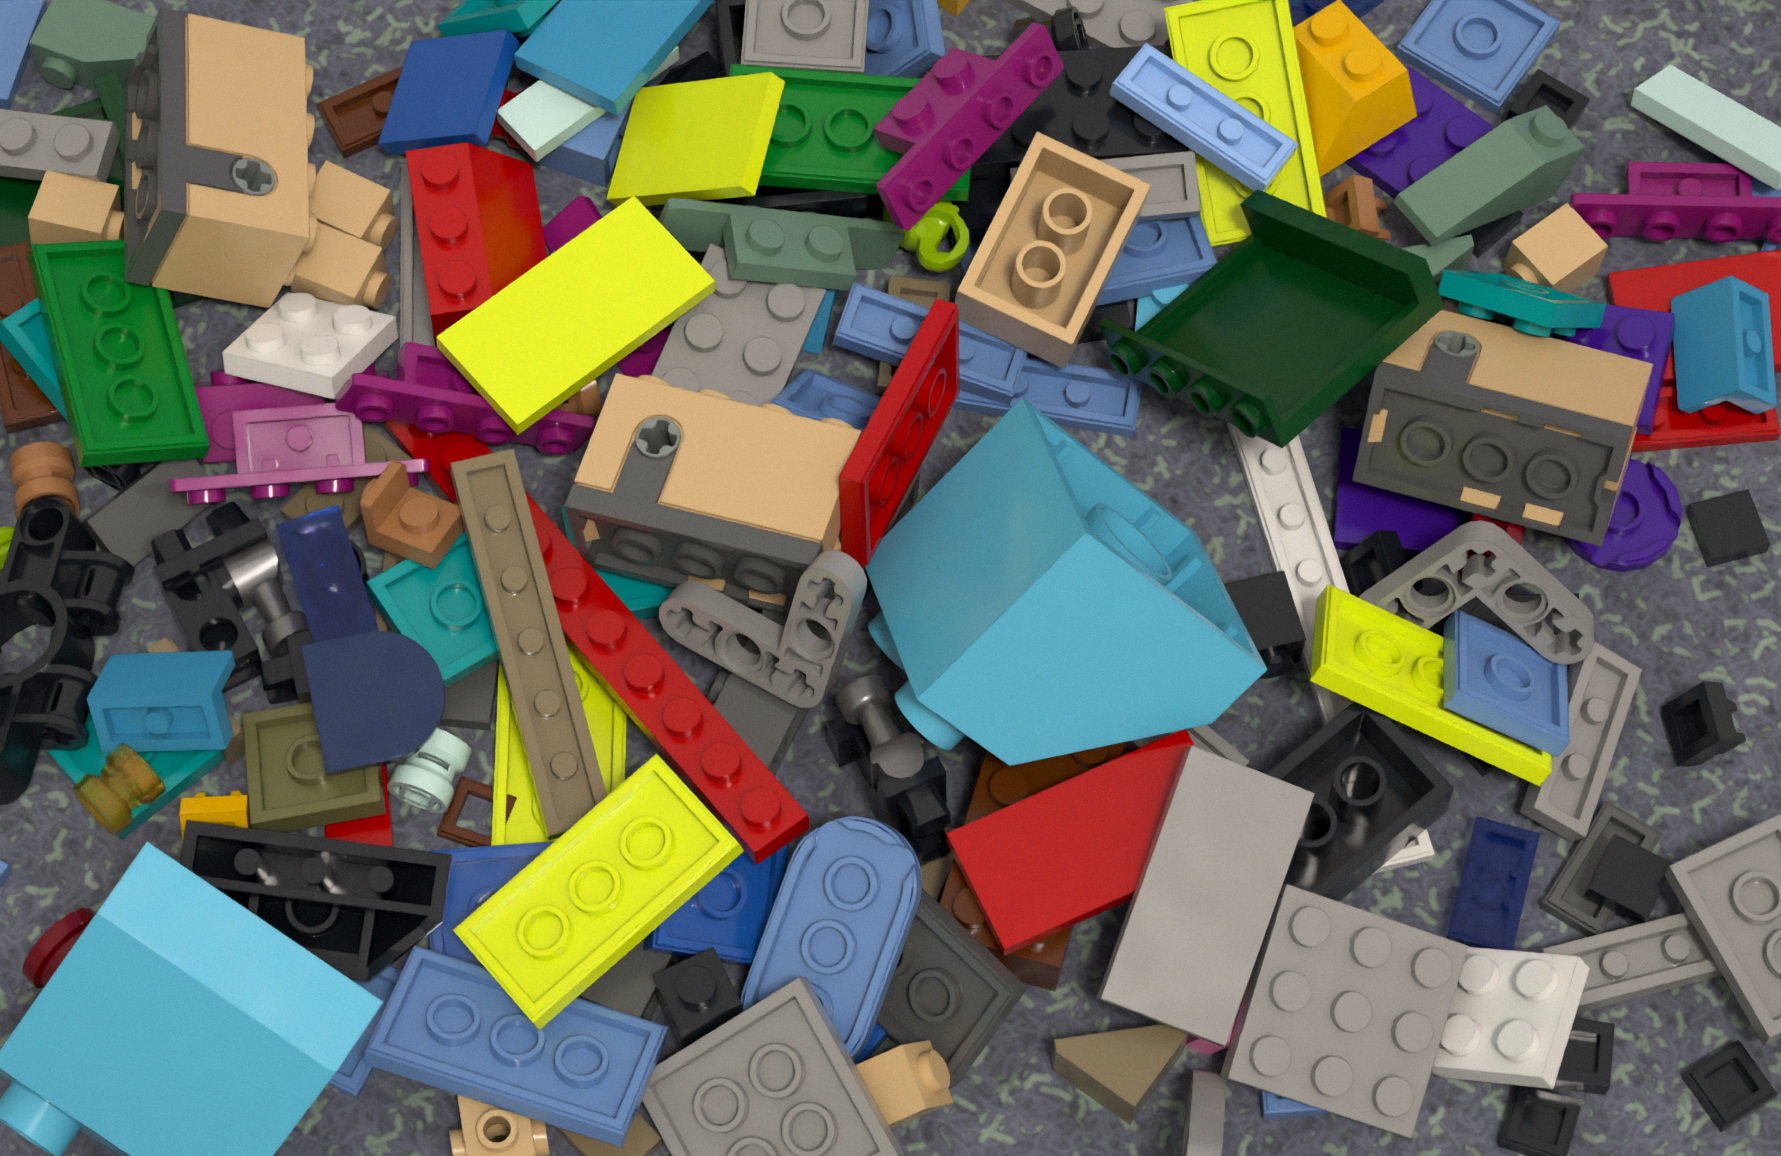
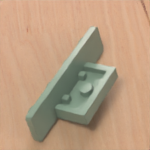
M668 199L658 219L685 250L707 252L710 243L725 249L731 279L794 284L797 286L849 291L856 277L855 268L865 270L888 268L904 238L903 229L897 228L894 222L824 215L814 212L761 208L753 205L743 206L707 202L697 199Z

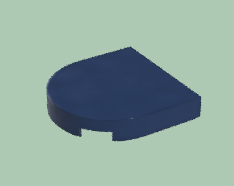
M371 631L301 645L327 776L402 761L416 754L437 730L445 712V686L436 662L416 641L394 632Z

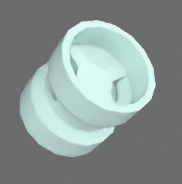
M437 728L430 740L416 754L406 758L403 764L394 768L387 783V789L402 802L436 814L445 813L455 794L452 782L455 775L465 771L472 755V750L460 738Z

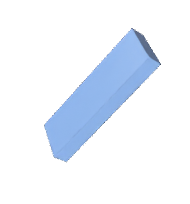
M1148 43L1143 45L1115 79L1109 92L1110 96L1254 192L1257 189L1263 192L1267 190L1293 157L1298 146L1297 142Z

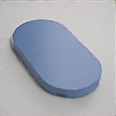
M848 816L817 827L801 840L789 862L741 995L743 1012L799 977L808 978L852 1060L854 1061L860 1055L873 1032L921 900L922 872L913 848L902 834L882 821L868 817Z

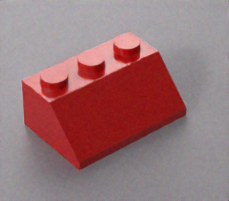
M468 142L405 151L435 347H437L436 336L547 258L532 164Z

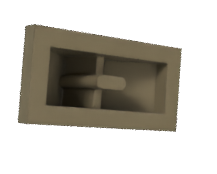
M1160 1024L1054 1039L1050 1057L1052 1070L1130 1125L1183 1054L1189 1034Z

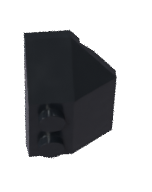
M186 820L180 864L352 981L370 983L443 923L453 856L450 854Z

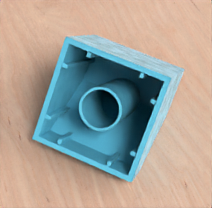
M1021 398L881 539L868 566L865 565L881 607V611L868 623L869 632L881 650L906 672L909 679L895 693L896 703L903 715L919 733L931 743L944 750H952L967 735L1003 762L1012 766L1212 724L1268 670L1197 532L1024 398Z
M146 842L1 1047L0 1078L10 1085L0 1098V1122L51 1156H62L79 1130L117 1156H273L335 1075L383 1004V1001L164 852Z

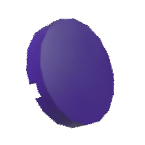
M1630 455L1625 477L1602 547L1562 536L1577 556L1597 568L1626 572L1644 569L1666 555L1678 536L1683 509L1675 485L1661 468L1649 461L1645 465L1638 460L1631 459L1632 455Z

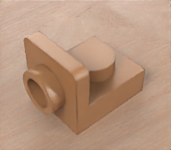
M395 460L388 464L378 479L374 478L366 485L360 499V511L370 545L432 569L437 567L465 529L458 505L410 487L406 465Z

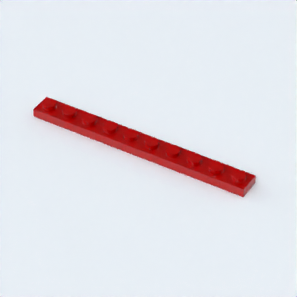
M390 419L383 421L386 432L403 452L412 459L428 458L431 460L432 473L421 474L443 500L455 502L456 505H458L449 471L450 463L492 453L476 435L456 431L429 433L418 429L416 424ZM525 491L565 642L719 822L737 840L756 865L809 829L808 814Z

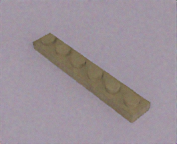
M514 449L452 462L450 463L449 471L547 840H552L562 836L607 797L515 452Z

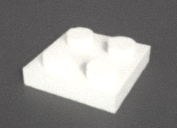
M287 292L222 352L225 374L336 399V394L352 374L362 373L398 338L396 316L370 311L367 307L361 305H343L317 299L308 293Z
M1468 947L1431 1072L1445 1078L1553 1089L1590 968L1579 956Z

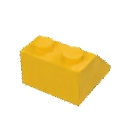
M1336 0L1293 27L1320 177L1417 117L1408 70L1341 0Z

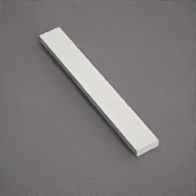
M1227 422L1274 573L1284 571L1306 638L1301 655L1323 726H1325L1354 701L1310 681L1316 599L1327 584L1349 594L1350 592L1299 436L1297 435L1285 447L1281 448L1257 436L1250 438L1244 435L1236 426ZM1427 829L1374 873L1433 860L1435 853Z

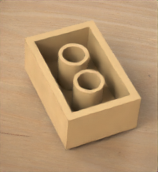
M1036 132L957 290L954 303L957 304V309H959V320L1065 369L1143 211L1151 184Z

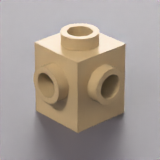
M457 1094L462 1128L449 1130L453 1156L550 1155L544 1122Z

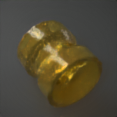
M124 743L118 745L106 756V766L101 770L102 774L100 776L97 774H87L71 788L85 809L106 830L115 836L132 822L133 812L131 809L133 807L138 808L141 804L150 805L166 791L165 785L143 758Z

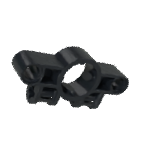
M53 496L39 498L31 502L21 512L0 577V655L1 647L18 632L35 624L52 627L56 623L55 629L51 631L50 644L47 651L33 665L18 673L9 672L0 677V805H6L15 801L27 790L39 750H79L86 746L89 732L85 727L89 712L86 698L98 679L91 672L95 655L92 636L112 635L118 631L121 617L117 609L123 587L131 584L135 572L133 566L125 559L111 553L96 551V542L81 524L80 519L67 503Z

